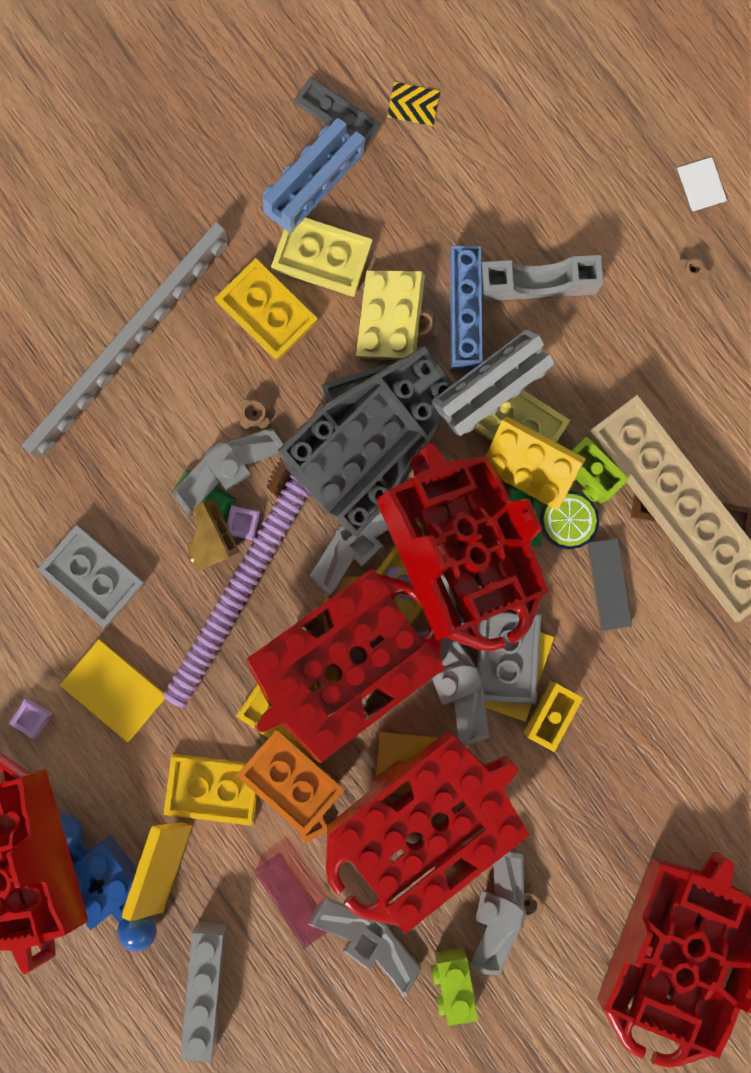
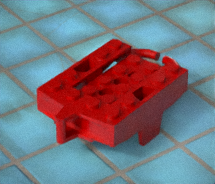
M428 443L411 458L414 477L386 491L376 499L377 505L436 640L438 641L446 637L484 651L502 649L506 646L504 638L498 636L489 639L482 636L479 631V624L484 620L512 609L518 614L519 621L516 628L507 633L509 642L515 643L519 641L530 630L543 595L549 593L541 567L530 545V542L542 530V527L528 498L516 501L510 500L501 478L492 466L488 456L446 462L436 446ZM444 507H446L448 510V513L450 515L449 519L447 518V515L443 509ZM416 517H419L422 526L426 532V536L422 535L421 530L415 519ZM458 527L461 528L463 534L459 532ZM470 554L475 558V562L472 561ZM443 573L465 621L463 625L441 578ZM473 575H476L482 588L479 589Z
M372 568L249 656L245 661L269 705V708L255 723V730L257 732H266L282 724L317 762H323L444 670L445 667L441 662L442 639L436 640L431 626L426 636L419 637L394 602V598L397 595L406 594L419 604L420 601L413 585L404 580L378 574ZM325 613L329 631L317 639L308 631L315 627L312 621ZM374 639L380 641V643L373 648L369 645V643ZM352 648L362 651L363 661L361 664H355L351 661L349 653ZM327 666H334L338 669L339 678L336 682L332 683L326 679L324 672ZM314 683H316L317 686H320L313 693H311L308 689ZM373 691L387 699L374 708L371 704L364 708L362 704V699Z
M450 730L430 743L407 762L397 760L372 780L368 793L327 825L326 874L332 890L338 895L345 889L346 886L340 878V867L345 862H352L378 895L375 903L365 905L356 900L353 895H350L343 902L346 908L354 915L363 919L397 925L405 934L408 933L530 836L504 792L506 786L517 774V766L508 756H502L484 765ZM407 780L409 781L411 790L396 802L387 798L388 795ZM463 800L465 805L454 813L452 808ZM442 812L446 814V819L442 823L434 824L431 822L432 817L436 813ZM483 827L485 828V830H483L481 833H479L476 837H474V838H473L471 841H469L466 845H462L465 841H467L470 837H472V836H473L475 833H477L480 829H482ZM413 832L422 834L421 839L416 843H409L407 841V837ZM402 849L404 853L394 860L391 856ZM435 866V869L432 872L426 875L423 879H421L403 895L397 898L394 902L391 901L403 890H405L407 887H409L412 883H414L417 879H419L422 875H424L427 871H429L431 868Z
M0 753V951H12L21 973L26 975L56 956L55 938L67 935L89 922L47 770L42 769L29 772L6 755ZM38 945L40 952L32 956L31 947Z
M713 852L701 870L654 857L651 858L597 997L619 1041L628 1052L636 1057L643 1059L646 1047L634 1040L632 1036L634 1025L679 1043V1047L673 1053L653 1052L651 1062L657 1066L666 1068L679 1067L710 1056L720 1059L722 1051L732 1034L739 1012L743 1010L751 1014V896L732 886L734 863L719 852ZM671 898V905L667 912L662 928H660V923L667 908L668 902ZM698 914H700L702 918L699 926L696 927L694 924ZM693 939H698V945L694 949L688 950L689 942ZM645 963H648L629 1011L628 1006ZM733 967L727 984L724 988L723 984L729 971V968ZM683 968L688 969L687 974L683 978H676L679 970ZM670 986H672L674 991L671 999H668L666 997Z

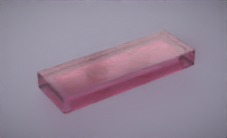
M280 853L254 870L256 877L303 949L328 933L307 924L316 907Z

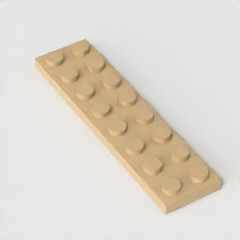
M636 395L591 429L588 434L602 452L629 478L626 483L733 621L740 622L751 613V540L646 405Z

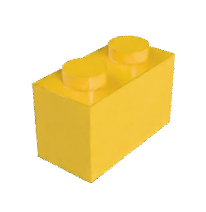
M550 681L523 734L527 738L555 752L583 698Z

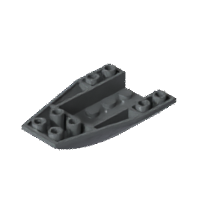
M421 347L320 407L278 449V452L286 469L317 504L353 536L357 537L381 512L376 499L389 489L406 481L412 471V456L429 443L442 421V417L431 401L453 385V383L427 349Z

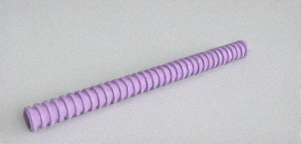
M292 474L290 475L291 481L285 483L287 488L285 490L282 489L280 492L282 494L281 498L277 497L276 499L277 505L272 506L273 512L267 514L269 519L267 522L263 521V529L258 530L259 536L253 538L252 541L255 543L253 546L249 545V553L244 554V562L240 561L238 565L241 567L239 570L234 571L235 577L230 578V586L224 588L226 593L220 595V602H216V610L210 612L212 617L206 619V627L202 626V634L196 636L198 641L192 643V651L188 650V658L182 660L184 665L178 667L177 671L179 673L173 676L174 682L169 683L168 691H164L163 696L170 703L181 708L187 707L188 703L186 701L192 699L193 695L191 693L197 690L196 684L201 683V675L207 673L205 668L211 666L210 660L216 657L215 651L221 649L219 644L225 642L226 638L224 636L230 633L229 627L230 625L234 626L235 622L233 620L235 617L239 618L240 614L238 612L240 609H244V601L248 602V594L254 592L252 587L258 585L257 579L258 577L262 578V570L268 568L266 563L268 561L271 562L273 559L270 556L272 553L276 554L277 550L275 548L277 545H281L280 539L282 537L285 538L286 533L284 532L286 529L290 530L291 526L289 524L291 521H295V513L299 514V506H303L305 504L304 498L309 497V493Z

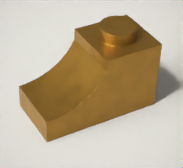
M215 499L205 501L193 507L197 519V528L193 540L186 545L189 549V558L199 571L240 552Z

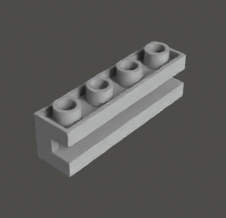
M524 330L431 401L450 430L459 436L472 431L479 421L486 416L496 413L503 403L521 394L524 387L532 381L542 378L547 373V370L555 365L550 354L542 351L541 347L544 346V343L540 336Z

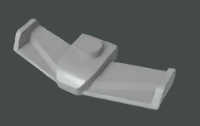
M271 428L225 444L217 443L206 451L205 457L178 485L172 494L188 517H190L194 512L193 507L202 503L219 483L225 492L250 476V472L245 467L246 465L279 454L278 449L283 443Z
M381 512L357 537L353 536L343 526L336 530L335 536L309 576L329 598H332L353 561L364 568L384 548L377 538L389 530Z
M429 629L419 633V637L426 636L429 632ZM445 637L442 639L441 662L445 669L442 670L443 673L437 674L432 679L441 704L445 705L454 701L458 737L467 746L489 738L482 687L484 682L479 668L474 665L461 643Z
M511 850L494 863V892L490 890L481 891L476 921L487 925V928L468 966L486 975H500L516 937L524 925L526 910L524 907L523 853Z
M327 897L318 904L307 922L310 926L348 940L342 952L365 969H371L376 961L400 990L403 996L408 995L422 968L389 929L387 923L356 916L344 904Z

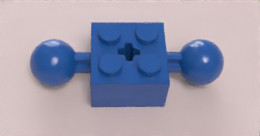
M59 814L89 922L85 923L86 926L91 930L112 914L119 923L117 938L121 946L131 952H140L147 949L153 943L157 934L154 918L149 916L131 922L122 918V912L137 868L112 835H109L96 847L88 851L81 842L83 838L81 822L73 815ZM103 879L105 883L100 885L97 880Z

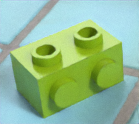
M587 436L571 450L586 458L575 480L584 487L582 491L591 501H598L600 504L608 501L629 480Z
M464 947L435 952L437 965H431L434 985L440 984L442 991L441 996H436L439 1015H446L448 1026L478 1021L468 960Z

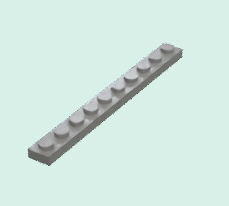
M214 223L23 443L22 447L26 451L40 458L41 455H46L53 449L55 445L54 440L61 432L65 433L72 427L75 421L73 418L79 411L85 410L91 405L94 400L93 395L100 387L104 388L110 383L113 378L112 373L118 366H123L130 360L132 356L131 351L138 343L142 344L149 338L151 328L157 321L161 322L168 316L170 306L177 299L180 300L187 294L190 283L196 277L200 278L206 272L209 261L215 255L219 256L225 250L228 237L224 228L218 223Z

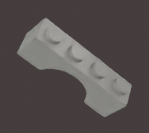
M601 255L573 256L564 261L543 266H524L516 264L512 260L482 262V301L595 295L603 285Z
M198 922L192 932L180 1060L212 1062L217 1047L219 1026L218 998L228 924Z

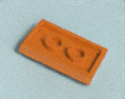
M278 728L236 775L304 837L345 791V788Z

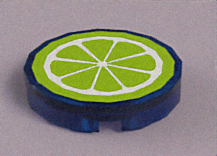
M569 491L558 511L544 504L540 513L541 532L546 540L556 547L566 550L581 548L589 543L597 533L599 526L598 510L594 503L584 494Z

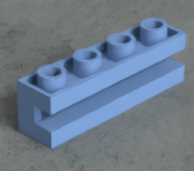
M339 118L330 126L326 125L320 132L318 139L312 145L309 144L303 149L300 158L294 165H288L275 185H269L263 193L264 214L290 234L364 155L365 137L357 131L352 136L347 134V124Z
M451 246L450 371H471L482 363L481 246Z

